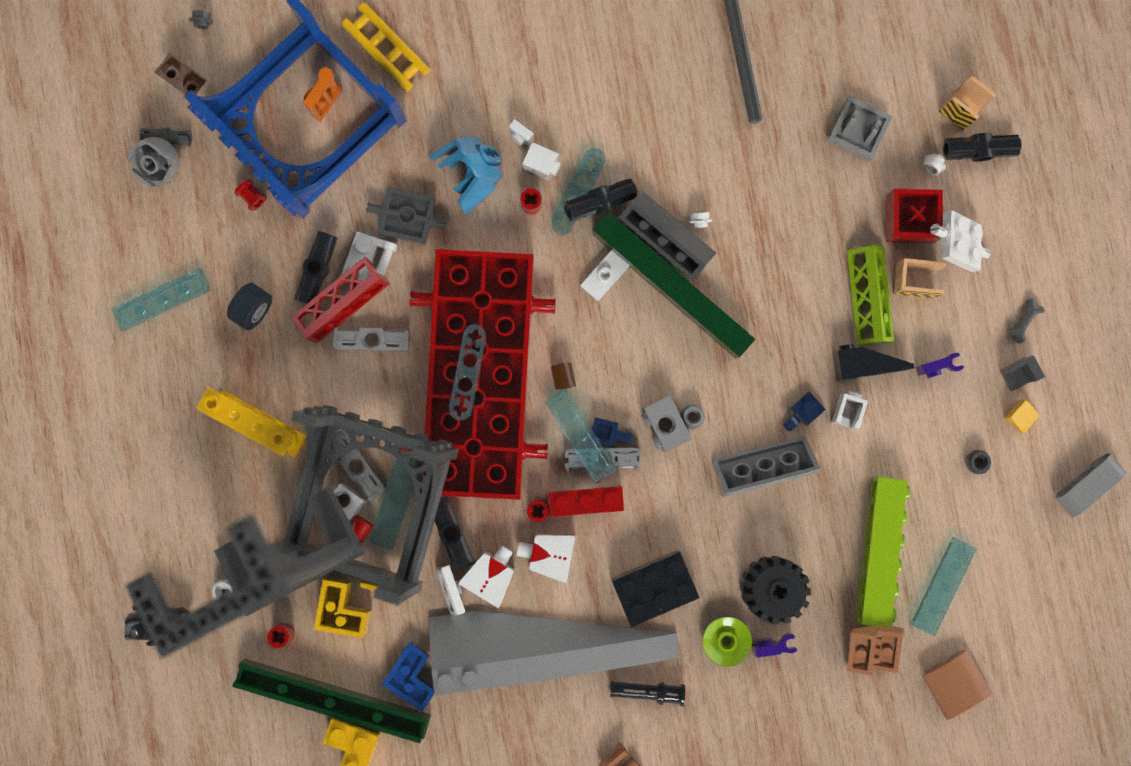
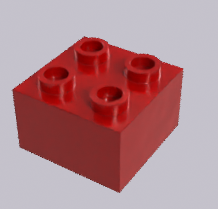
M894 188L886 195V242L935 243L940 240L938 236L931 234L930 231L932 230L930 229L934 224H938L941 227L943 225V190Z

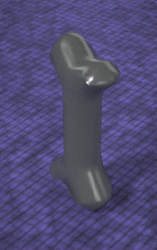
M1034 298L1026 300V311L1018 325L1006 330L1009 335L1015 337L1017 343H1022L1026 340L1025 331L1033 317L1045 312L1044 307L1037 305Z

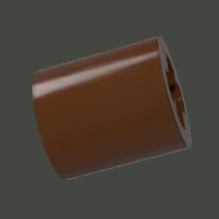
M572 362L551 366L555 390L576 386Z

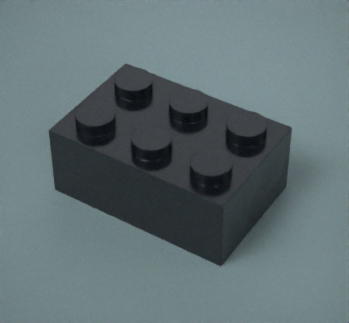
M678 550L611 578L631 627L700 598L682 555Z

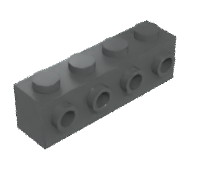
M644 191L630 202L619 217L620 220L692 281L716 254L713 249Z

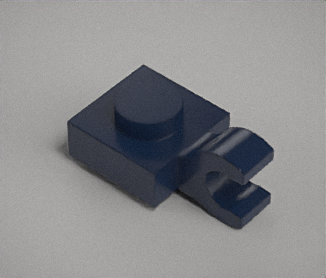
M809 391L790 407L794 414L782 425L788 432L796 428L801 421L805 426H808L826 409Z
M595 417L589 441L613 447L615 440L631 444L634 434L617 430L619 424L617 422Z

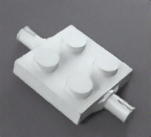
M953 210L943 212L942 227L934 224L930 229L932 230L930 231L931 234L941 239L942 259L970 272L980 271L981 259H987L991 255V251L981 245L983 236L982 225Z

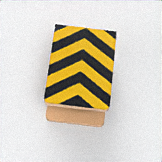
M970 76L954 92L939 112L960 129L965 130L979 117L977 113L996 94L974 76Z
M908 258L900 260L895 264L893 294L936 298L943 295L944 290L906 286L907 268L938 271L946 267V262Z

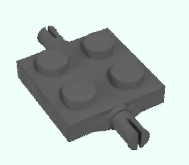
M389 187L382 206L368 202V207H366L367 213L380 215L381 222L378 231L380 236L426 245L432 226L446 230L448 225V219L436 218L434 216L436 197Z

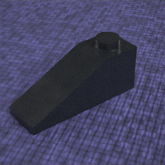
M853 344L839 346V350L832 353L837 381L907 371L915 368L914 363L864 347L854 348Z

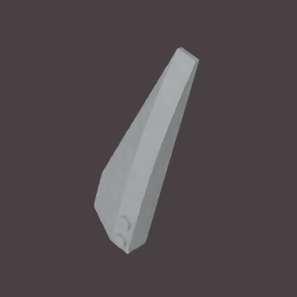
M481 610L466 611L460 615L444 614L428 617L431 668L435 695L563 678L680 658L676 632L538 618L526 615H511L499 612L493 613Z

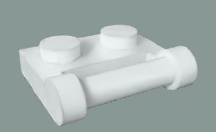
M356 232L341 275L364 256L373 264L379 247L384 250L377 267V272L385 276L392 253L396 252L398 245ZM366 266L359 271L357 280H364L368 277L369 270Z

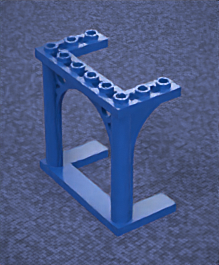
M287 0L286 2L300 23L288 37L245 77L227 90L208 97L198 96L191 90L184 97L190 103L187 108L212 132L216 129L221 134L219 137L220 141L228 149L233 146L238 151L235 156L244 165L249 163L254 168L251 173L260 182L264 180L270 185L268 190L272 193V196L293 216L298 214L304 219L310 213L306 209L395 124L400 128L406 122V119L397 100L380 83L375 86L321 31L311 12L299 0ZM317 43L380 109L325 159L308 165H291L272 157L260 144L254 127L255 109L263 92L313 44ZM248 105L249 111L247 113L238 112L240 109L244 110L245 106ZM242 118L247 120V127L242 130L232 128L231 124L235 119ZM246 134H249L251 136V140L247 142L245 138L237 136H244ZM265 153V157L260 159L259 154ZM277 167H281L283 169L281 181H279V173L275 171ZM291 171H296L299 175V181L295 187H289L287 184V176ZM306 171H311L313 174L307 176L308 180L305 182L306 179L304 173Z

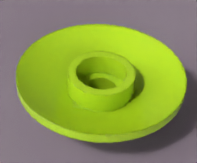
M717 618L707 626L703 634L704 651L708 658L717 665L724 667L738 665L747 658L751 651V633L747 626L736 618ZM724 636L730 637V643L727 645L722 644Z

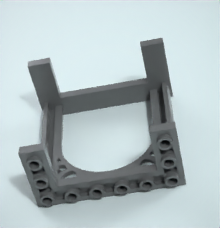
M323 405V407L314 406L313 408L304 407L303 410L293 411L291 421L302 424L306 431V458L285 539L270 545L292 557H304L321 549L307 544L315 517L307 498L322 490L328 470L343 454L363 447L386 451L404 465L412 479L415 491L414 511L397 573L355 559L335 570L379 584L380 586L376 588L373 598L398 606L421 591L423 581L419 580L424 557L450 461L457 459L459 449L452 447L453 443L446 440L438 439V442L431 441L426 434L415 432L414 435L405 433L406 429L392 425L391 428L382 426L383 422L376 419L361 420L360 415L356 413H338V408L329 405ZM340 429L345 430L349 435L350 442L348 446H343L338 440L337 434ZM355 433L359 437L363 435L364 440L362 442L357 441ZM380 440L385 441V445L383 447L380 445ZM333 446L337 448V452L335 454L330 453ZM402 447H404L403 450L413 449L407 456L402 455L400 452ZM415 458L425 461L423 466L415 468L411 465V459ZM427 470V474L423 475V482L420 481L417 477L418 473H423Z
M331 486L307 498L330 544L304 557L288 556L267 542L254 514L247 516L226 528L232 541L214 550L233 589L184 616L171 612L152 572L125 585L161 659L245 614L248 616L365 554Z

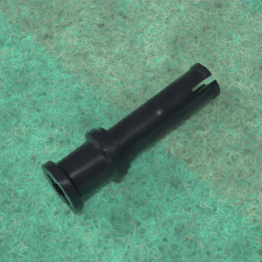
M611 681L610 697L654 700L659 705L673 703L684 707L685 684L671 686L660 682L657 686ZM624 689L645 691V693L626 692ZM666 693H673L678 696L667 695Z

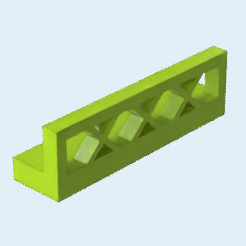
M870 245L847 250L857 345L894 342L885 247ZM865 253L866 262L860 268L856 265L855 255ZM862 276L868 279V287L864 292L858 286ZM864 300H867L871 305V310L867 316L861 312V305ZM867 324L873 327L874 338L864 339L863 329Z

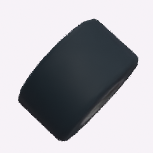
M248 283L241 287L232 298L227 309V317L243 329L251 330L267 314L271 307L272 296L254 283Z

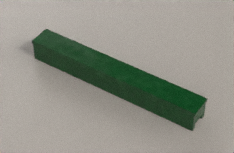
M608 212L592 230L595 238L610 251L613 250L630 265L632 270L735 359L740 358L756 340L612 214Z
M244 659L239 663L238 674L232 685L234 688L419 744L425 738L431 714L249 659Z

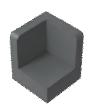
M1034 355L1024 357L999 370L1010 391L1045 377Z

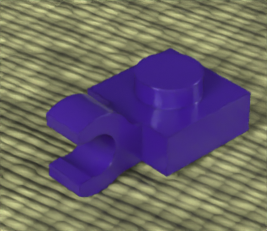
M953 353L943 359L915 368L918 376L926 374L927 378L941 375V369L946 368L951 372H957L962 370L964 366L956 367L953 365V358L960 356L959 353Z
M786 633L778 642L772 641V638L758 639L757 644H752L753 655L759 658L780 655L781 653L797 652L796 647L786 646L787 640L794 639L795 635Z

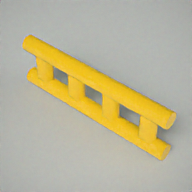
M365 2L361 3L358 9L363 14L354 23L346 18L342 21L341 25L406 92L410 91L413 84L409 79L418 71L425 76L429 73L430 68ZM369 21L379 30L370 39L360 31ZM385 38L395 46L386 56L376 48ZM403 54L412 64L401 73L392 63Z

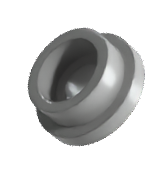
M697 405L686 406L680 415L685 426L689 429L700 427L705 420L704 411ZM690 412L695 413L697 416L693 422L688 419Z

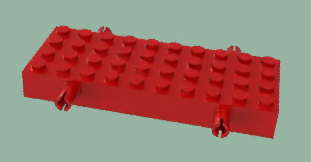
M436 249L432 293L410 291V307L421 306L431 307L432 309L424 434L428 435L431 441L438 442V439L446 440L453 443L452 447L459 449L457 459L450 461L441 496L520 500L523 460L525 458L547 460L548 453H540L538 450L548 451V444H531L524 441L531 315L534 312L555 314L556 298H534L532 295L534 254ZM404 447L400 449L401 452H410L411 450H413H403ZM427 470L422 473V482H423V475H424V474H425V475L427 474Z

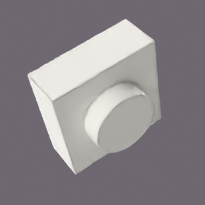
M514 119L509 125V132L512 134L510 136L511 139L519 145L524 143L529 147L534 141V133Z

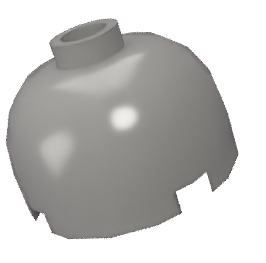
M148 137L134 143L129 149L128 162L132 161L134 167L131 170L138 180L147 186H163L170 182L178 173L179 155L173 145L163 138Z

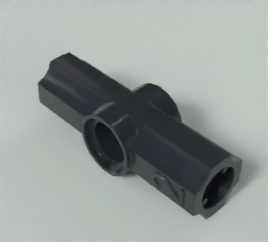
M978 133L970 137L946 138L944 140L943 156L945 160L971 159L973 162H983L999 157H1017L1020 155L1022 143L1019 135L1014 134L992 136V133Z
M630 178L610 186L604 185L589 190L585 195L565 201V214L570 222L592 214L597 215L615 208L614 206L636 198L638 192L636 185Z
M322 231L316 232L309 256L303 263V273L294 297L295 300L309 303L320 293L324 278L329 274V264L338 237ZM319 262L321 270L318 274L314 275L312 274L311 267L314 263Z
M444 496L440 498L434 521L439 531L440 540L444 543L453 568L457 572L475 564L449 498ZM448 527H454L457 530L458 535L455 540H449L445 536V530Z

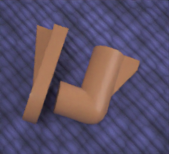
M618 742L614 750L600 762L599 766H619L617 763L627 755L624 746ZM632 757L623 766L640 765Z

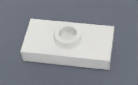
M611 250L580 287L594 300L599 302L630 265Z
M450 566L437 568L435 571L450 614L460 615L465 613L460 598L462 594L461 586L457 580H454Z

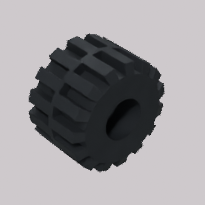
M764 556L759 558V562L753 561L748 565L751 569L748 573L744 571L742 575L745 579L744 584L740 583V590L744 594L741 597L748 606V609L762 620L769 621L772 624H779L781 621L785 624L790 623L793 616L798 619L802 615L800 609L802 607L807 608L810 603L806 601V596H811V589L807 587V583L810 581L808 576L802 573L803 569L792 561L778 556L770 558ZM775 586L782 588L778 591V596L773 594V591L776 590Z

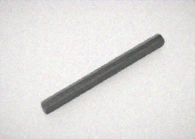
M724 0L748 119L750 123H758L763 117L738 0Z

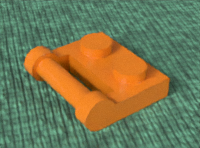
M327 67L319 71L318 82L313 88L307 90L303 98V105L311 116L319 122L322 121L342 92L341 85L334 80L332 70Z

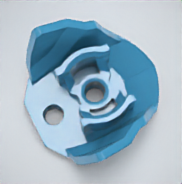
M475 136L457 138L440 150L428 155L430 161H435L454 152L438 165L440 168L448 166L452 169L461 161L466 164L467 172L464 180L453 188L455 192L462 194L458 202L465 216L495 190L497 182L503 177L502 170L498 165L502 161L499 152L492 145H485Z

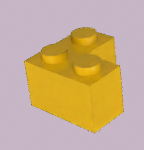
M331 577L322 581L314 630L364 638L368 634L372 610L348 606L352 581Z
M332 717L322 743L345 752L340 766H369L381 732Z

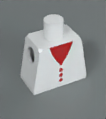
M536 534L534 544L519 542L517 556L531 559L529 570L567 583L575 535Z
M500 545L494 556L485 552L460 580L459 585L499 608L515 570L507 564L513 551L504 545Z

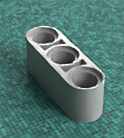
M1107 453L1094 461L1060 490L1055 498L1071 517L1078 516L1117 484L1127 472L1110 453Z

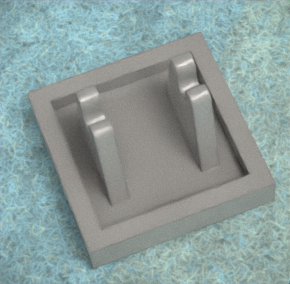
M849 96L827 141L871 161L893 116Z

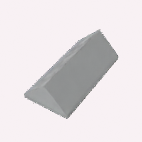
M805 436L712 459L720 495L723 497L821 472L818 461Z

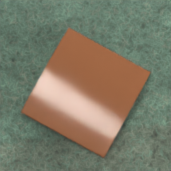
M869 626L852 629L847 671L872 675L873 669L898 673L904 628Z
M961 650L945 663H938L922 675L946 720H950L969 710L992 694L968 650Z

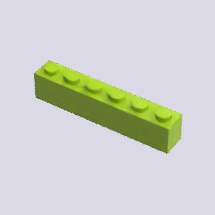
M872 476L856 622L861 625L891 627L892 623L896 620L894 599L899 594V584L896 581L897 573L899 574L902 568L899 554L900 549H903L905 540L902 534V526L907 521V511L904 508L905 500H908L910 495V487L907 486L908 480Z

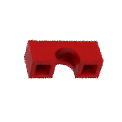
M622 486L548 492L550 517L624 511Z

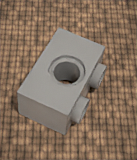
M670 395L643 408L644 414L641 417L646 427L652 428L655 434L652 436V440L658 450L662 448L663 452H667L692 439ZM666 418L671 422V428L668 432H663L659 429L658 422L660 419Z

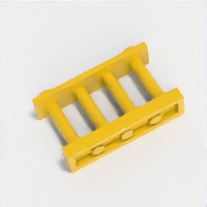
M207 387L196 407L197 410L282 457H285L286 453L297 457L307 440V436L225 390H222L220 393L211 387Z

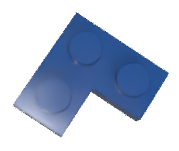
M410 641L382 685L423 712L435 693L434 687L417 675L430 657V654Z

